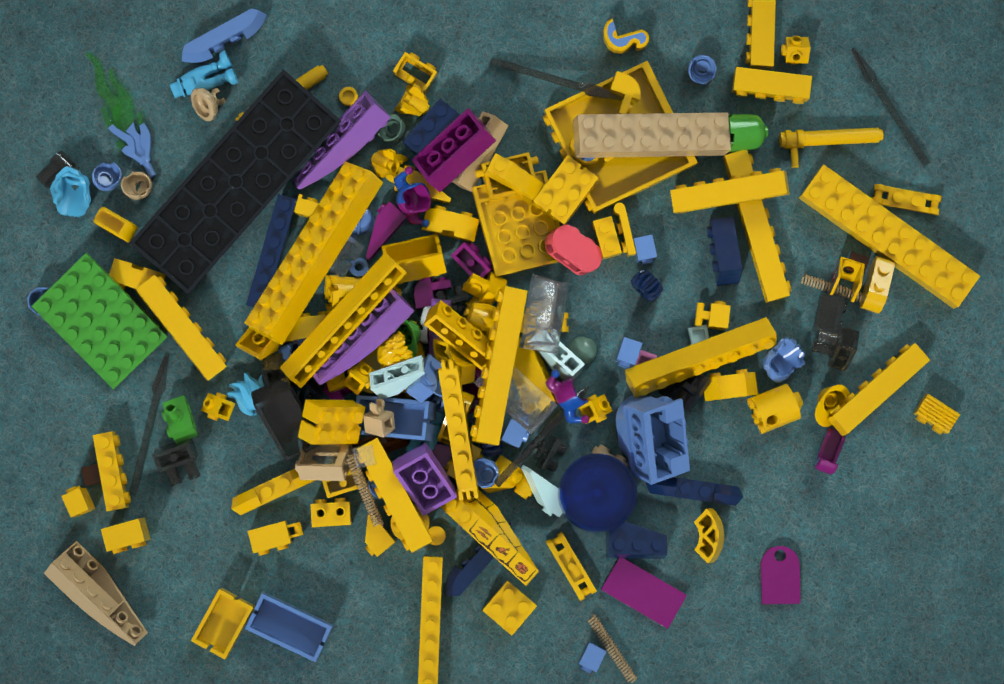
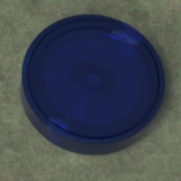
M589 454L577 459L565 470L558 486V501L565 517L579 529L592 533L606 532L620 526L633 512L637 500V486L631 471L623 462L607 454Z

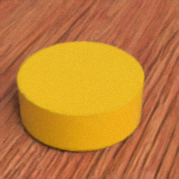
M345 87L339 93V100L344 106H351L358 99V93L352 87Z
M433 526L428 530L433 540L430 544L437 546L444 542L446 534L443 528Z

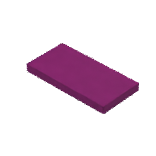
M618 558L601 588L602 591L667 629L687 596L624 558Z

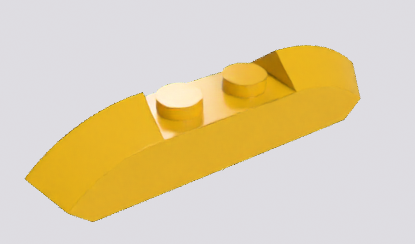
M295 469L290 470L234 497L231 509L239 515H243L316 480H300L298 472Z

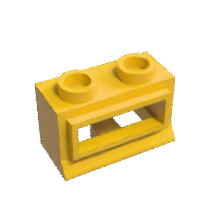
M404 52L395 66L393 74L411 86L415 84L421 87L424 94H426L438 75L437 71H435L436 67L428 62L426 64L419 61L420 57L412 52L410 54ZM407 62L431 76L426 84L403 70Z

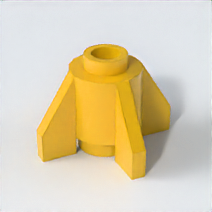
M408 84L401 101L394 110L400 114L417 115L420 117L422 114L425 115L430 107L428 104L429 100L426 98L421 87L415 84L412 86Z
M389 148L375 152L372 155L371 164L377 176L381 178L386 177L388 181L394 183V178L397 176L396 173L399 170L400 164L402 165L408 158L402 154H396V151Z

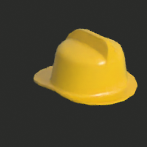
M834 385L820 391L817 398L818 404L815 408V419L822 427L832 425L827 419L832 415L830 411L837 405L841 407L845 403L844 399L850 394L845 386Z

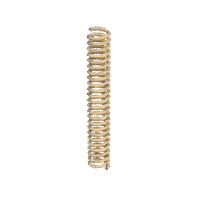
M807 274L802 277L801 284H803L805 278L804 285L807 282V286H809L811 279L810 287L814 280L813 288L815 287L819 290L821 288V290L824 289L826 291L827 285H829L827 293L829 292L830 281L827 282L816 277L813 278V276L810 277ZM838 284L836 295L839 292V296H841L843 289L842 297L844 296L849 299L852 289L845 288V286L842 287V285L839 286ZM859 292V293H858L856 302H857L858 299H859V295H861V296H860L859 303L861 302V298H862V294H863L862 292Z
M356 455L347 456L349 459L346 462H348V467H351L349 470H352L350 473H353L352 476H354L355 484H358L356 487H359L358 490H360L361 498H364L362 501H365L363 504H366L365 507H367L368 515H371L369 518H372L371 521H373L374 527L379 524L383 526L384 522L381 519L382 517H380L381 514H379L376 503H374L375 500H373L369 486H367L368 483H366L363 472H361L362 469H360L358 460L355 457Z
M594 614L588 621V623L591 622L589 625H592L591 628L596 630L594 633H597L598 638L603 636L600 641L603 640L601 643H604L603 646L608 648L606 650L609 651L608 654L610 656L614 655L611 659L615 658L613 661H616L620 658L615 664L620 662L617 667L620 666L618 669H621L620 672L622 674L626 673L623 677H626L627 682L631 681L633 683L637 679L636 674H633L634 672L628 666L629 664H626L627 661L623 658L624 656H621L622 653L618 651L619 648H616L617 646L611 640L612 638H609L610 635L606 632L607 630H604L605 627L601 625L600 620H597L598 617Z

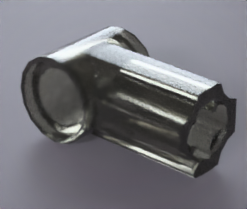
M59 151L52 157L50 164L36 178L49 189L56 175L64 167L68 166L74 169L76 164L64 151Z

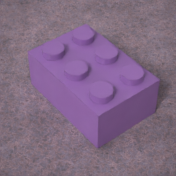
M426 442L392 461L394 474L423 516L457 497L456 486Z

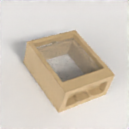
M305 442L304 447L301 448L299 460L295 463V470L298 472L300 480L345 481L350 468L348 467V462H346L349 459L347 456L354 454L352 444L311 445Z

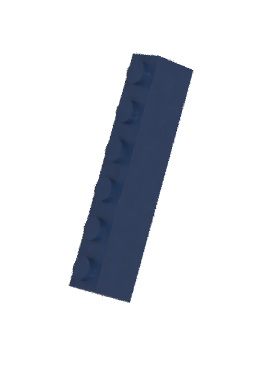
M280 194L277 196L246 303L248 307L254 308L281 265L295 217L294 209L297 199Z

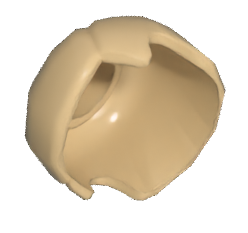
M132 171L130 175L123 177L121 182L123 193L133 200L144 199L151 193L153 187L150 177L144 172ZM139 182H141V184H140V186H139V189H138V191H137V190H136V185H137Z

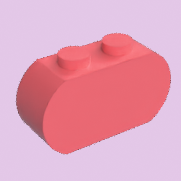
M562 225L549 232L546 236V252L576 275H585L600 266L602 261L600 247L595 244L594 240L582 235L576 227Z

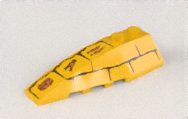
M456 489L457 497L440 507L527 586L539 573V570L523 548L499 508L480 490L478 499H475L473 491L471 492L472 499L467 500L466 492H464V500L460 501L458 489Z

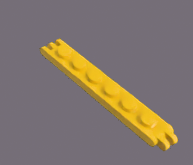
M453 358L448 360L449 367H447L446 360L444 359L441 360V368H438L459 500H464V492H466L467 500L472 499L471 492L473 491L475 499H478L479 489L459 367L454 366Z

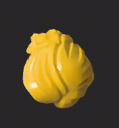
M399 330L391 338L386 339L378 346L377 360L382 368L413 358V352L408 350V346H405V335Z

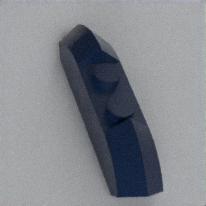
M675 477L653 485L646 482L650 494L734 506L743 498L739 487Z
M479 544L474 550L476 554L472 559L468 556L461 564L464 567L462 570L456 565L451 570L445 585V596H460L494 558L482 545Z

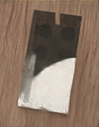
M286 376L271 383L269 388L266 385L252 391L253 405L284 460L287 461L301 455L298 443L301 420H305L312 425L313 423L302 417L304 407L288 377ZM301 439L305 453L321 446L311 445Z

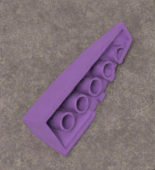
M366 90L339 118L341 120L340 126L327 137L325 146L316 149L313 155V162L307 161L294 178L293 182L299 190L337 169L355 155L367 142L372 141L380 128L387 125L391 117Z
M394 288L313 375L318 384L322 385L357 364L388 339L414 312L413 308Z

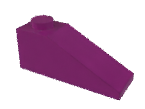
M390 201L387 205L383 203L377 210L379 214L375 220L366 258L369 261L407 220L406 215Z

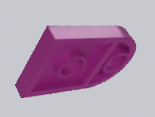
M785 546L769 548L763 554L760 563L761 604H801L800 563L798 556L792 549ZM777 550H782L785 553V558L782 561L775 559L774 555Z

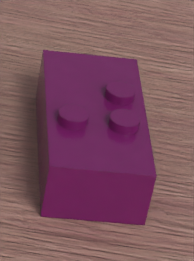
M467 108L419 152L412 161L426 181L437 191L441 192L495 143L496 139L481 119Z

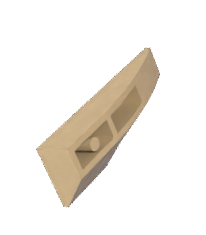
M77 541L55 559L44 572L84 612L133 646L148 633L106 569Z

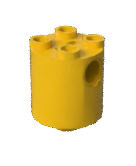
M787 383L746 399L750 410L753 409V414H751V417L754 419L753 422L755 425L757 424L761 434L801 419L800 410L804 405L799 392L793 393Z

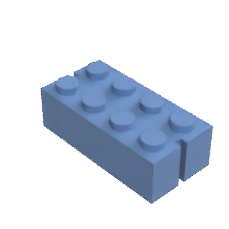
M357 395L356 402L366 407L364 412L366 414L370 411V403L377 404L376 399L380 398ZM397 398L382 399L385 402L384 410L393 412L395 430L385 436V438L433 442L435 425L431 424V421H435L437 403L430 401L420 403L417 400ZM364 422L359 424L361 427L360 435L379 437L365 433Z
M263 592L254 610L259 612L252 613L245 629L316 662L325 645L322 642L325 643L334 625Z

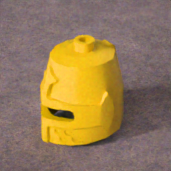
M473 302L469 309H465L463 316H465V319L488 337L489 331L494 325L492 320L493 311L497 307L490 304Z

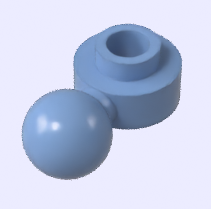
M354 258L349 264V270L352 275L362 277L369 270L368 263L363 258ZM356 264L362 265L361 271L355 269Z

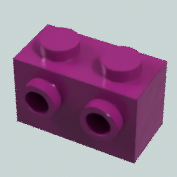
M464 242L450 255L469 276L475 273L485 279L490 272H493L491 261L486 256L483 258L478 253L480 250L474 243Z

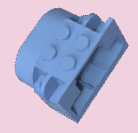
M634 395L627 397L617 410L616 428L620 451L629 459V466L633 475L653 485L690 471L683 399L679 398L673 401L667 396L654 398L646 395L637 398Z

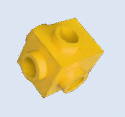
M800 36L785 38V44L781 45V56H784L785 63L808 64L811 48L809 38Z
M361 360L357 365L348 369L347 374L349 375L343 384L359 395L364 388H370L369 373L375 370Z
M216 392V395L208 393L201 411L208 413L207 417L218 421L219 418L229 421L236 403L226 400L227 396Z
M595 394L586 398L588 402L578 408L582 416L586 415L589 417L588 423L596 420V423L607 419V414L613 412L605 394L599 397Z

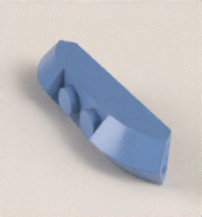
M251 8L184 45L182 61L188 63L207 61L213 58L211 52H220L225 48L224 45L229 42L233 44L241 40L242 35H245L246 39L250 38L260 29L267 14Z

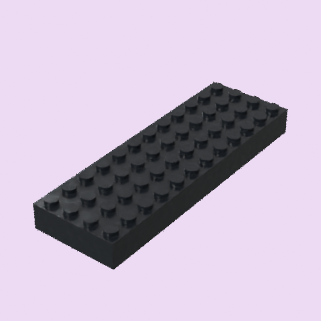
M283 69L129 244L189 294L339 125L341 120Z

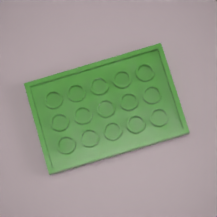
M85 253L31 306L112 389L116 388L169 336L88 253Z

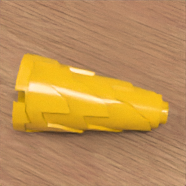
M328 275L329 278H326L325 299H328V302H330V304H325L328 314L360 279ZM395 285L394 289L402 296L401 288Z

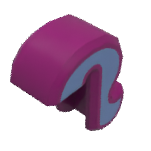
M828 428L825 431L823 442L814 462L816 470L829 475L835 473L838 468L836 462L844 444L845 435L842 436L833 428Z

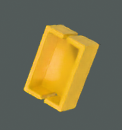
M569 155L566 156L533 201L536 206L547 214L551 210V217L562 225H566L599 181V177L588 169L584 168L581 170L582 165Z
M438 233L382 246L383 254L386 252L407 272L396 285L447 273Z
M305 400L302 417L315 423L316 426L301 420L298 437L311 445L358 444L361 431L359 424L363 422L366 407L353 400Z
M220 588L191 641L205 649L213 645L210 652L223 659H227L249 620L255 605L242 598L236 600L237 595L224 588Z

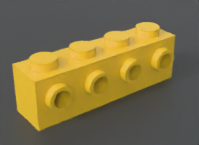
M736 67L733 74L731 93H736L738 97L753 95L756 99L761 100L769 97L774 98V101L777 102L793 100L792 103L804 104V102L810 99L812 76Z
M442 300L430 308L424 325L480 370L486 367L487 359H485V352L487 347H490L491 340Z
M112 431L93 435L106 511L129 508L131 497L130 493L126 491L125 486L127 484L126 473H123L122 469L124 459L123 455L119 453V435Z

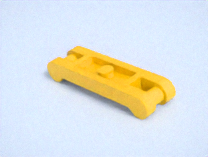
M882 184L874 185L875 196L872 199L880 205L939 215L940 209H938V205L942 199L940 195L889 187ZM883 192L888 193L887 199L882 198ZM926 200L931 201V207H925Z
M560 532L554 539L546 540V544L579 600L582 601L588 594L597 592L564 534ZM562 543L564 548L557 551L555 546ZM585 582L587 587L580 590L578 585Z

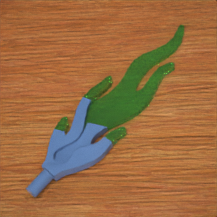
M86 53L85 55L92 61L95 67L96 90L107 102L113 115L114 122L110 120L106 109L102 107L101 110L105 123L113 134L128 144V146H125L117 141L116 145L124 154L138 161L141 166H144L150 179L155 177L156 173L150 163L151 134L143 121L142 114L140 112L137 113V122L141 134H138L134 124L133 103L129 94L114 78L113 70L110 69L109 80L116 89L118 98L114 96L106 84L102 65L96 57Z

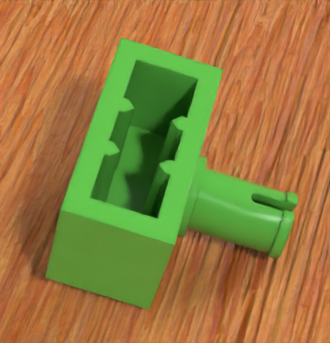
M184 395L162 403L164 410L161 413L164 421L168 423L166 431L169 438H173L177 444L198 436L189 402Z

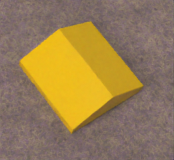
M250 327L235 344L236 347L259 360H263L276 352L280 345L256 333Z

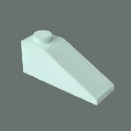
M542 326L530 337L529 340L552 371H559L560 375L558 377L563 381L569 378L575 379L581 374L585 364L546 328Z
M420 355L369 373L371 391L380 399L401 393L425 374L423 356Z
M523 465L521 467L537 503L543 506L542 511L550 516L555 514L560 517L572 498Z

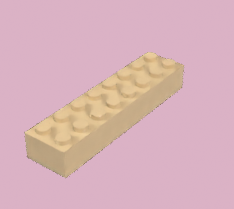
M728 112L578 114L573 120L575 158L723 156L731 150Z

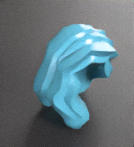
M66 166L56 175L55 180L52 182L50 192L53 203L56 204L57 211L61 215L80 217L85 215L91 202L89 178L81 174L79 170ZM71 185H77L79 187L76 190H74Z

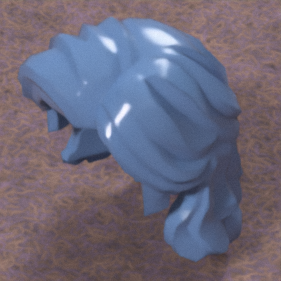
M789 337L781 339L778 345L768 351L764 357L762 364L772 381L782 382L789 378L795 368H801L805 365L803 360L805 351L800 348L799 344L796 345V340L789 339Z

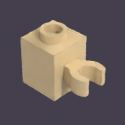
M377 398V404L370 403V411L363 415L365 433L384 438L395 430L394 413L384 410V400Z

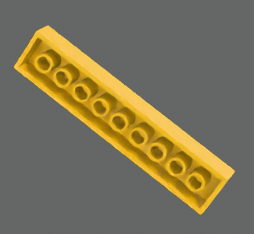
M345 161L244 322L256 333L283 345L382 186L383 182L372 171Z
M826 165L820 167L799 196L800 200L877 255L895 262V267L953 309L960 306L980 278V275Z

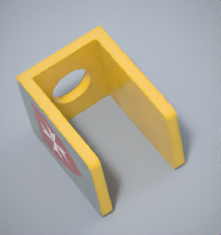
M840 257L832 275L829 295L833 296L841 278L853 282L851 302H854L862 286L865 264ZM850 266L854 269V272L846 273L843 271V268Z

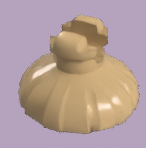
M196 88L191 93L192 106L196 110L197 115L205 121L214 120L218 113V106H222L225 103L224 98L219 100L216 97V94L220 92L218 88L213 89L211 93L204 88Z

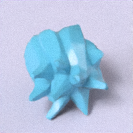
M247 372L244 373V381L229 384V387L235 390L227 393L228 398L235 399L239 409L244 414L249 416L257 415L255 410L263 408V405L267 404L262 398L267 389L262 379V374L257 381Z

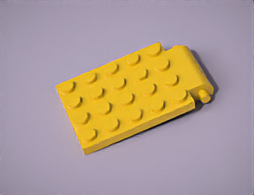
M529 152L505 157L544 183L541 190L548 182L546 170L534 172L533 165L539 164L537 156L530 157ZM490 161L480 163L481 169L474 172L476 178H483L484 184L472 187V192L495 277L558 263L545 249V239L548 233L560 227V222L551 217L552 211L550 210L547 214L534 204V200L484 175Z

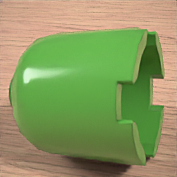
M728 114L731 144L729 152L759 149L763 145L765 138L768 137V127L764 125L762 118L754 114Z

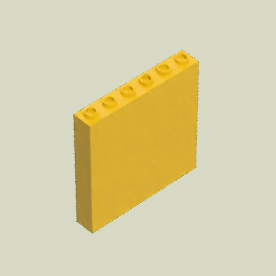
M648 61L622 72L633 77L639 84L641 91L638 102L631 100L633 107L630 114L673 113ZM614 77L544 109L545 115L542 116L546 126H551L553 130L551 136L555 143L559 142L561 146L559 152L563 160L567 155L571 157L569 144L574 136L573 120L578 114H617L622 97L608 92ZM695 156L614 157L608 163H603V159L599 158L594 165L582 167L581 169L586 168L599 177V181L586 197V201H584L588 211L592 210L593 214L696 166L698 162Z

